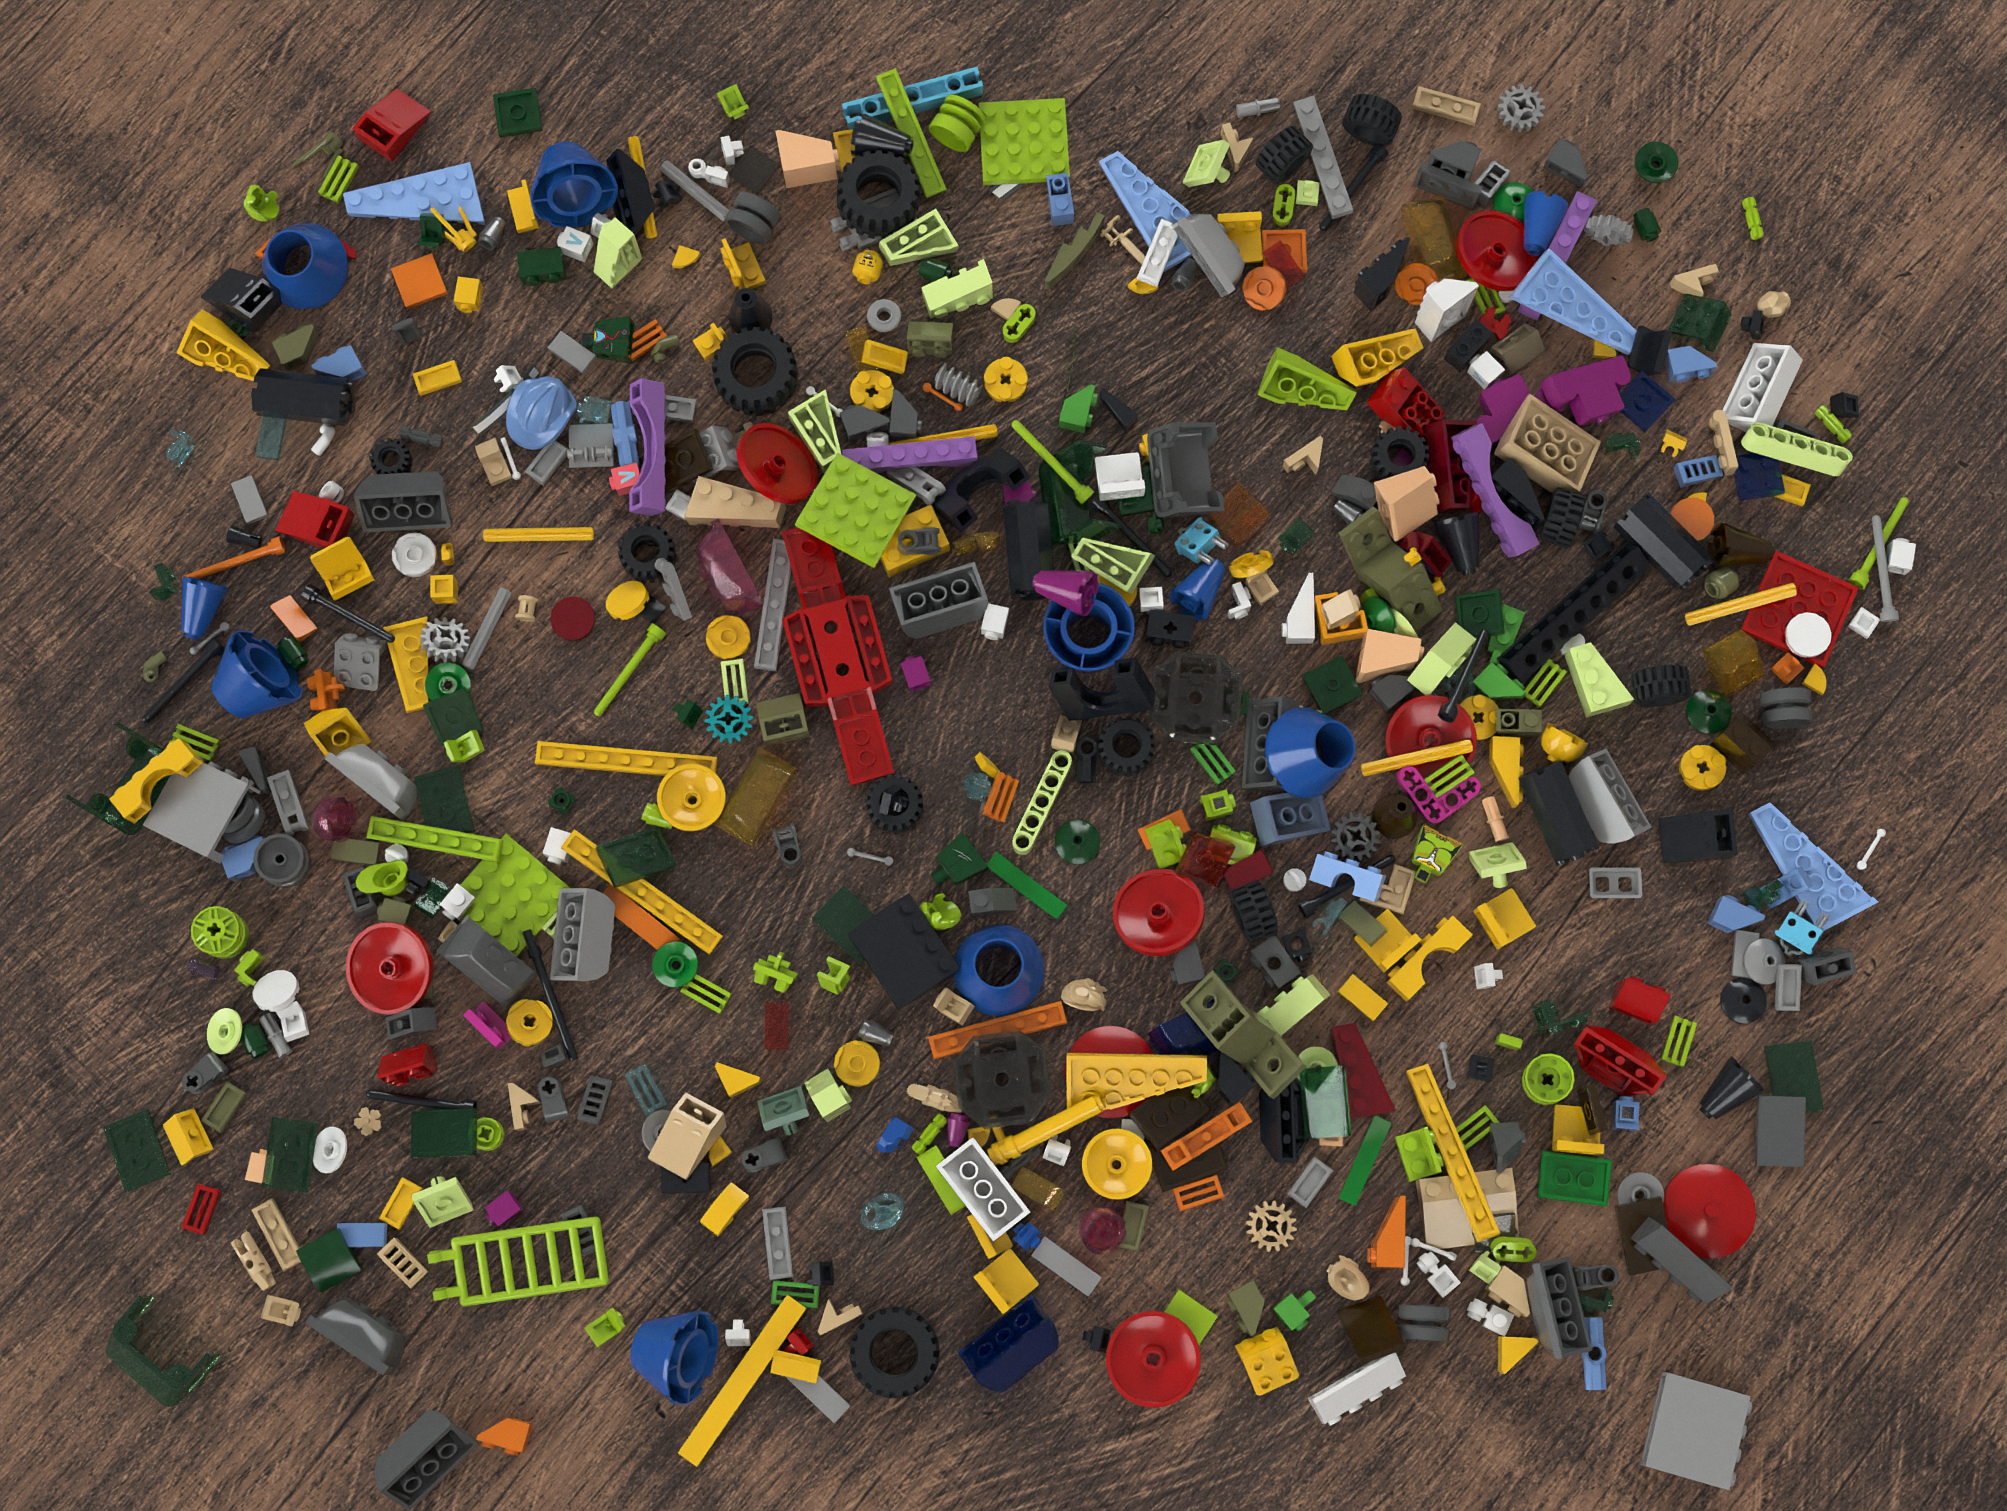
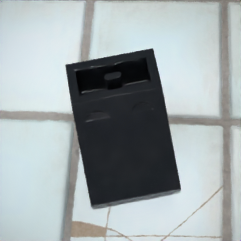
M1409 237L1403 241L1400 239L1395 242L1389 253H1382L1375 259L1374 265L1370 268L1366 266L1358 273L1359 277L1355 282L1356 286L1353 293L1370 311L1387 299L1410 242Z
M229 268L201 295L203 300L252 333L282 305L280 289L261 277L233 268Z
M1508 458L1491 476L1494 487L1505 506L1518 518L1529 523L1535 533L1544 520L1543 513L1527 473L1511 458Z
M1733 810L1707 811L1658 819L1663 864L1726 860L1738 855Z

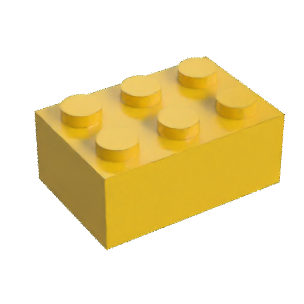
M932 505L906 515L880 558L889 577L950 551L949 542ZM929 527L939 528L938 545L941 547L940 553L932 555H904L898 550V536L902 531ZM904 539L902 544L909 547L914 542L911 539Z

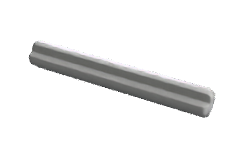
M665 161L660 166L661 172L719 219L725 220L729 210L669 161Z
M502 587L499 588L462 662L465 668L470 670L475 668L511 596L509 590Z

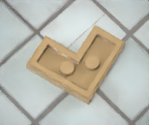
M1394 864L1388 885L1383 884L1378 902L1361 897L1359 901L1403 915L1417 871Z

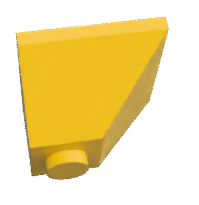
M348 708L323 710L304 722L310 737L325 756L330 752L337 755L349 747L359 744L368 745L372 742Z

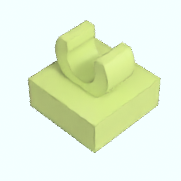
M1298 180L1295 204L1317 206L1320 182Z
M1486 1251L1477 1258L1469 1271L1489 1284L1498 1275L1502 1267L1499 1265L1500 1260H1491L1488 1258L1490 1252Z

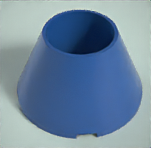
M564 141L553 144L542 154L531 188L530 201L537 217L550 222L551 226L578 228L591 224L593 217L597 213L602 214L608 208L611 209L617 199L618 186L613 173L589 151L578 143Z
M299 223L281 230L269 241L262 259L263 279L280 289L282 304L294 309L318 308L327 304L341 291L348 275L347 252L340 239L329 229L313 223ZM300 246H310L311 259L307 267L298 274L287 276L284 266L290 252Z
M1100 583L1097 595H1092L1091 601L1095 603L1087 616L1078 615L1054 601L1050 602L1045 613L1043 631L1048 648L1061 663L1075 670L1093 672L1114 665L1115 660H1120L1126 654L1133 640L1134 617L1130 607L1117 591ZM1089 617L1101 621L1108 629L1110 636L1105 643L1098 647L1083 648L1076 645L1069 638L1067 630L1074 621Z
M238 630L230 636L211 684L212 692L217 701L229 713L242 719L294 703L303 693V687L299 688L297 683L299 679L298 673L293 668H289L277 652V648L266 639L260 641L252 637L254 633L246 630Z
M1294 708L1282 713L1276 722H1273L1270 726L1265 743L1266 761L1272 776H1276L1282 784L1280 787L1286 792L1301 798L1317 797L1329 791L1350 765L1355 755V741L1351 731L1343 723L1311 708ZM1316 739L1322 749V760H1320L1316 751Z
M989 925L974 931L959 946L954 958L960 967V970L953 976L959 994L963 999L972 1003L975 1006V1010L986 1015L1006 1016L1022 1010L1035 999L1043 984L1044 961L1038 946L1030 936L1012 926ZM993 948H1004L1013 952L1021 964V971L1018 977L1009 985L1002 987L986 984L976 972V965L982 954Z
M693 1311L647 1320L639 1327L634 1336L630 1353L632 1367L674 1405L686 1406L696 1400L704 1390L701 1385L705 1377H710L713 1371L718 1350V1329L716 1323L711 1321L710 1317L712 1315L708 1312Z

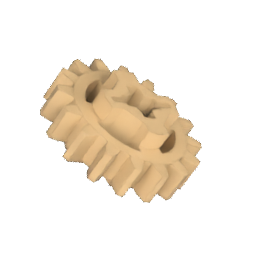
M1264 1201L1263 1208L1256 1205L1254 1207L1256 1213L1249 1212L1248 1215L1252 1218V1221H1246L1245 1224L1251 1226V1229L1246 1231V1234H1253L1254 1237L1250 1242L1258 1241V1249H1261L1264 1245L1266 1246V1252H1270L1271 1247L1274 1246L1277 1252L1280 1251V1244L1286 1248L1288 1246L1286 1240L1294 1239L1290 1233L1297 1231V1228L1291 1226V1223H1294L1296 1218H1289L1292 1211L1288 1210L1285 1212V1204L1276 1207V1201H1272L1271 1206H1268V1203ZM1272 1210L1280 1214L1276 1217L1269 1216L1266 1211ZM1259 1217L1261 1228L1256 1231V1221ZM1267 1220L1270 1223L1273 1221L1276 1222L1277 1225H1275L1274 1227L1276 1230L1275 1232H1273L1272 1230H1266V1227L1268 1226ZM1286 1221V1232L1283 1235L1281 1227L1282 1223ZM1272 1236L1277 1242H1267L1262 1238Z

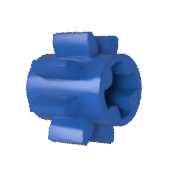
M1029 1221L1025 1226L1020 1222L1013 1230L1017 1234L1013 1240L1026 1251L1030 1246L1035 1250L1042 1242L1038 1238L1041 1232Z

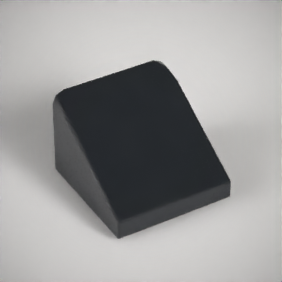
M1841 392L1830 397L1831 414L1833 413L1837 418L1859 417L1858 396Z
M649 594V600L645 602V608L639 615L650 624H654L667 608Z

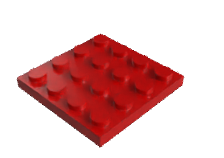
M1775 551L1756 593L1794 583L1797 595L1750 608L1740 628V632L1824 668L1859 587ZM1806 612L1817 614L1824 618L1830 627L1831 642L1827 649L1816 657H1800L1793 653L1786 644L1785 628L1789 621L1798 614Z

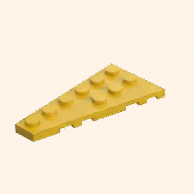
M1067 1053V1109L1093 1095L1096 1097L1100 1095L1106 1106L1102 1110H1111L1144 1100L1153 1095L1158 1096L1173 1089H1181L1207 1081V1056Z

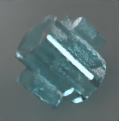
M972 772V775H968L963 783L964 791L968 792L966 797L973 800H982V797H987L991 791V782L987 781L988 775L981 772Z

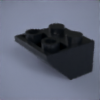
M1222 1052L1217 1060L1216 1091L1232 1107L1255 1087L1253 1084L1255 1079L1246 1069L1242 1071L1237 1066L1239 1062Z

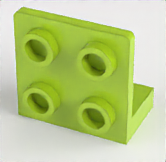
M1428 1127L1394 1137L1409 1182L1442 1172L1443 1160L1440 1153L1436 1154L1434 1144H1436V1139L1433 1131H1429Z

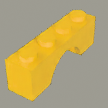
M178 738L170 742L161 754L153 757L144 769L136 772L127 784L118 788L109 800L125 819L135 824L152 809L150 802L151 792L161 778L172 774L187 778L204 762L187 742Z
M1454 916L1449 919L1444 917L1435 926L1438 931L1433 936L1428 933L1419 942L1422 947L1417 952L1412 949L1404 958L1406 963L1401 968L1397 965L1388 974L1390 979L1386 983L1406 1002L1425 984L1421 969L1426 955L1438 950L1454 954L1473 935Z

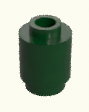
M1644 208L1633 214V223L1641 241L1652 242L1659 238L1658 234L1661 233V228L1654 212L1650 211L1649 208Z
M924 258L919 268V275L931 282L945 276L950 279L953 274L950 264L932 258Z
M285 637L279 641L277 652L289 668L297 671L309 663L307 652L295 637Z
M253 1023L242 1027L240 1041L252 1059L259 1058L270 1051L268 1048L269 1043L260 1025L254 1026Z

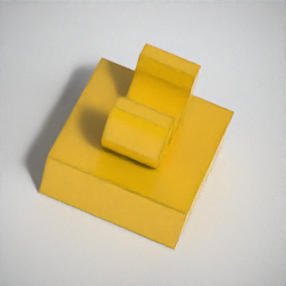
M1667 429L1663 436L1664 443L1661 447V452L1664 453L1668 446H1672L1674 448L1672 457H1676L1678 448L1684 449L1687 438Z

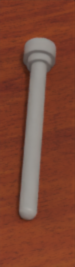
M1874 515L1872 517V527L1883 601L1882 612L1879 613L1880 621L1892 622L1899 620L1898 610H1895V606L1892 605L1881 518L1878 515Z

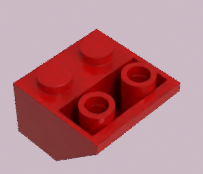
M1635 976L1627 977L1618 982L1609 1009L1650 1025L1656 1024L1670 1000L1671 994L1666 993V989L1661 986L1652 985L1651 987L1643 984L1644 980Z

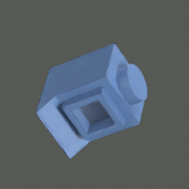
M1620 1096L1619 1100L1613 1101L1611 1130L1629 1129V1131L1633 1132L1638 1131L1640 1102H1633V1097Z

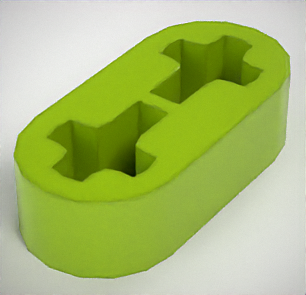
M1282 184L1276 190L1272 220L1277 226L1288 225L1292 218L1295 189L1289 184ZM1283 191H1287L1289 195L1286 202H1282L1283 195L1281 194H1283ZM1281 208H1285L1284 219H1280Z
M1020 305L1004 324L1003 337L1007 342H1018L1034 323L1035 309L1031 305ZM1027 311L1030 312V318L1025 317L1024 320L1021 322V321H1020V320L1022 319V313H1021V312H1023V313H1027ZM1017 325V326H1018L1017 329H1016V334H1017V335H1015V334H1011V336L1008 335V334H1009V330H1008V329L1013 330V329L1015 328V326Z
M1497 1237L1490 1245L1494 1257L1500 1261L1530 1262L1537 1254L1533 1242L1527 1238ZM1502 1245H1505L1506 1248H1504L1502 1252H1499L1498 1249H1501ZM1525 1247H1528L1529 1250H1526L1525 1254H1522L1521 1251H1523Z

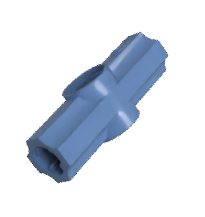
M624 401L615 402L611 405L614 424L612 432L614 443L618 450L620 467L636 462L638 467H640L636 445L638 444L635 424H633L630 403Z
M1602 1317L1584 1318L1591 1348L1595 1347L1599 1352L1596 1360L1590 1359L1588 1352L1581 1353L1585 1390H1606L1605 1358L1607 1353L1604 1348Z

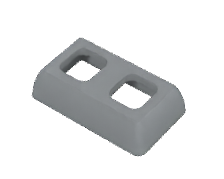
M1590 868L1589 884L1591 898L1642 897V875L1640 868ZM1597 877L1608 878L1609 890L1607 892H1598L1596 890ZM1620 877H1629L1631 879L1632 890L1630 892H1621L1619 890L1618 879Z

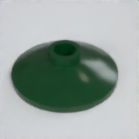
M1649 142L1643 145L1635 156L1636 171L1644 180L1651 183H1663L1670 180L1678 169L1679 161L1676 152L1672 147L1662 142ZM1656 163L1658 168H1654L1651 164Z
M1710 689L1695 693L1689 699L1686 706V716L1691 726L1705 734H1714L1723 730L1730 722L1732 715L1728 699L1720 692ZM1707 707H1713L1714 713H1709Z
M1080 819L1070 820L1064 823L1056 833V851L1068 863L1077 865L1087 863L1099 851V833L1087 821ZM1075 837H1080L1082 839V842L1080 844H1075L1073 842V839Z

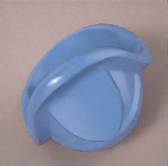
M545 376L538 379L525 380L516 387L508 404L506 413L508 434L516 444L525 449H541L551 444L560 436L577 410V402L573 394L558 378Z

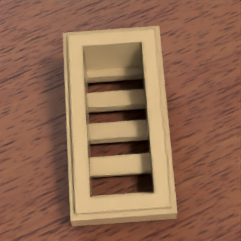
M393 1238L377 1253L409 1288H413L428 1273L426 1268L398 1238ZM397 1247L399 1250L389 1257L388 1254ZM404 1254L405 1257L396 1265L394 1262ZM411 1261L412 1264L402 1272L401 1268ZM417 1267L419 1271L409 1279L407 1275Z

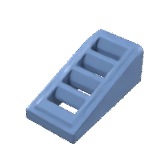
M1716 455L1680 462L1673 467L1680 488L1723 476ZM1709 462L1713 463L1714 473H1711ZM1702 464H1704V467H1705V470H1706V473H1707V474H1703V471H1702V468H1701V465H1702ZM1696 466L1699 476L1695 475L1693 467ZM1685 469L1689 470L1690 478H1688Z

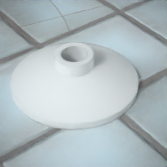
M327 1127L320 1132L314 1142L312 1150L313 1163L316 1169L322 1173L336 1171L345 1159L347 1139L341 1129Z

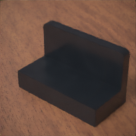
M1643 325L1638 326L1627 366L1645 376L1661 374L1672 332L1668 330L1653 331Z

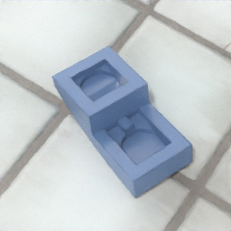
M1800 866L1761 887L1759 891L1771 909L1813 885L1803 867Z
M337 1223V1228H340L348 1247H384L387 1245V1223Z

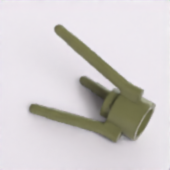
M330 132L320 143L295 161L292 167L295 168L303 161H308L322 149L328 155L334 153L323 175L326 178L336 158L343 152L340 148L343 145L342 140L336 134Z

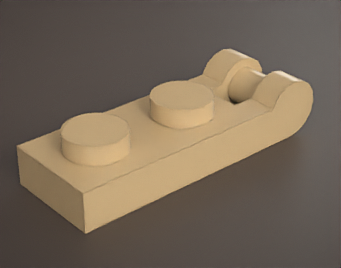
M1716 410L1710 418L1708 425L1715 432L1714 445L1719 449L1720 453L1718 458L1719 466L1724 470L1725 476L1732 475L1737 470L1738 463L1726 413L1722 410Z

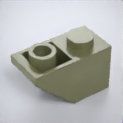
M313 324L302 325L297 328V331L290 334H282L277 337V340L272 342L283 367L287 371L308 363L319 336Z
M1495 710L1496 732L1513 737H1538L1542 733V710Z
M1254 1280L1227 1293L1229 1299L1226 1300L1232 1313L1236 1311L1240 1317L1237 1323L1243 1334L1247 1332L1249 1336L1256 1333L1265 1302Z

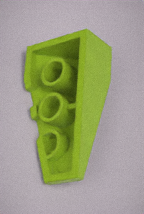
M1278 347L1266 367L1258 391L1259 396L1279 404L1289 402L1298 403V406H1306V404L1319 405L1321 408L1348 410L1357 393V390L1301 357Z

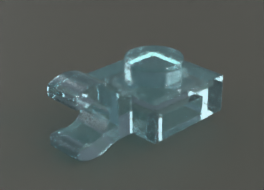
M1341 897L1337 902L1332 900L1325 909L1328 913L1327 916L1316 919L1312 924V928L1314 929L1317 924H1323L1325 930L1322 932V935L1325 936L1329 932L1331 924L1348 902Z

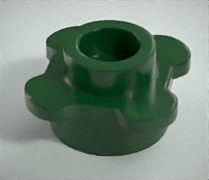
M235 320L225 323L241 339L249 335V330Z
M1153 512V516L1148 517V527L1151 534L1162 536V530L1165 529L1163 517H1158L1156 512Z
M557 788L552 799H549L548 804L551 808L555 807L561 814H566L569 811V806L575 802V796L567 794L563 788Z
M1222 959L1219 967L1213 969L1227 986H1230L1231 980L1239 975V969L1230 964L1228 959Z

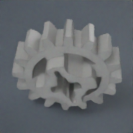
M1522 84L1519 89L1512 86L1510 92L1505 90L1503 96H1500L1497 111L1500 112L1498 119H1505L1503 126L1510 124L1511 131L1515 127L1518 128L1519 133H1521L1523 128L1530 131L1531 127H1537L1539 121L1543 118L1542 113L1545 110V106L1542 103L1544 99L1537 98L1539 92L1532 93L1531 86L1527 90L1524 89Z
M1600 215V217L1592 216V218L1587 219L1584 228L1585 235L1591 236L1590 239L1598 240V243H1602L1605 246L1630 243L1634 230L1632 225H1627V221H1620V218H1615L1614 215H1607L1606 217Z
M444 617L443 621L440 622L435 618L434 624L427 622L426 628H422L420 643L422 644V651H427V657L434 655L436 662L439 658H442L443 662L447 663L449 658L453 662L456 661V656L463 658L464 652H468L470 637L468 636V629L463 630L462 623L456 625L455 619L447 622V618Z

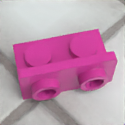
M482 1002L474 1011L468 1009L463 1014L499 1050L511 1039L507 1031L506 1022L485 1002Z

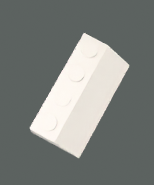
M1443 279L1439 283L1435 281L1427 287V292L1423 296L1424 300L1420 304L1421 308L1417 312L1415 324L1430 342L1434 341L1466 316L1479 285L1476 282Z
M1753 344L1722 410L1726 413L1729 425L1744 432H1747L1755 422L1773 426L1803 361L1791 346Z
M971 1138L936 1166L993 1241L1030 1213L974 1138Z
M1393 1353L1368 1362L1312 1395L1308 1400L1322 1424L1328 1422L1331 1426L1342 1419L1340 1415L1344 1412L1349 1411L1351 1414L1362 1407L1361 1403L1368 1398L1371 1402L1382 1396L1381 1391L1389 1387L1392 1390L1403 1383L1401 1379L1406 1377L1397 1354Z

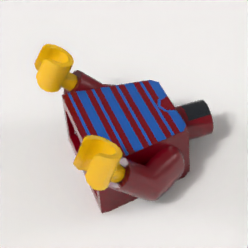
M1413 530L1398 540L1397 546L1407 552L1404 556L1405 561H1409L1411 567L1421 562L1425 570L1431 573L1432 580L1435 581L1432 583L1436 595L1444 593L1446 589L1441 581L1443 579L1442 573L1452 559L1435 538Z

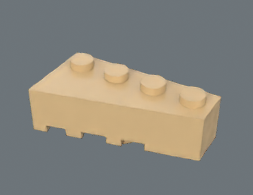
M698 476L685 519L689 525H730L734 527L744 525L780 528L787 507L785 504L773 501L761 493Z

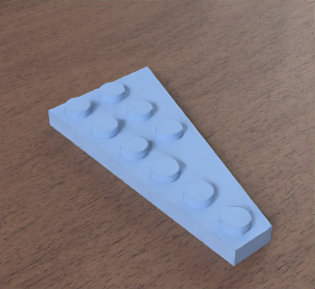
M1117 151L1099 161L1101 169L1148 247L1151 245L1161 219L1174 224L1182 217L1191 215L1189 210L1164 189L1159 188L1152 179L1140 172L1120 152ZM1179 236L1163 272L1192 256Z
M470 162L343 193L347 213L353 217L375 218L379 216L389 217L390 219L409 218V220L420 221L421 213H432L430 208L433 207L438 213L444 214L446 221L464 223L458 210L459 207H462L469 222L486 225Z
M1550 249L1544 251L1509 297L1626 355H1629L1637 331Z
M1771 803L1748 814L1783 876L1802 866L1813 886L1795 896L1799 904L1801 900H1805L1804 904L1806 902L1809 903L1804 911L1809 922L1815 924L1821 913L1825 912V915H1829V918L1822 927V930L1825 931L1878 903L1874 897L1869 896L1862 889L1863 887L1854 882L1824 851L1808 840V837L1803 832L1796 829L1790 823L1791 821Z

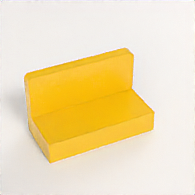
M526 179L521 180L523 187L507 190L518 233L539 228L536 214L531 206L530 189Z
M194 1108L174 1114L163 1124V1128L182 1166L186 1165L193 1158L213 1150Z
M973 1214L967 1217L988 1259L1012 1248L1013 1244L1006 1232L993 1241Z

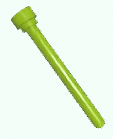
M1018 420L1012 422L1014 430L1075 491V498L1083 504L1094 491L1088 485H1081Z
M1907 497L1900 499L1882 530L1884 545L1909 503ZM1875 544L1861 569L1853 572L1848 580L1850 584L1859 587L1858 589L1864 590L1869 582L1868 573L1877 559Z
M653 623L647 629L648 633L646 634L647 638L595 708L594 714L596 716H601L654 642L657 643L664 638L666 632Z

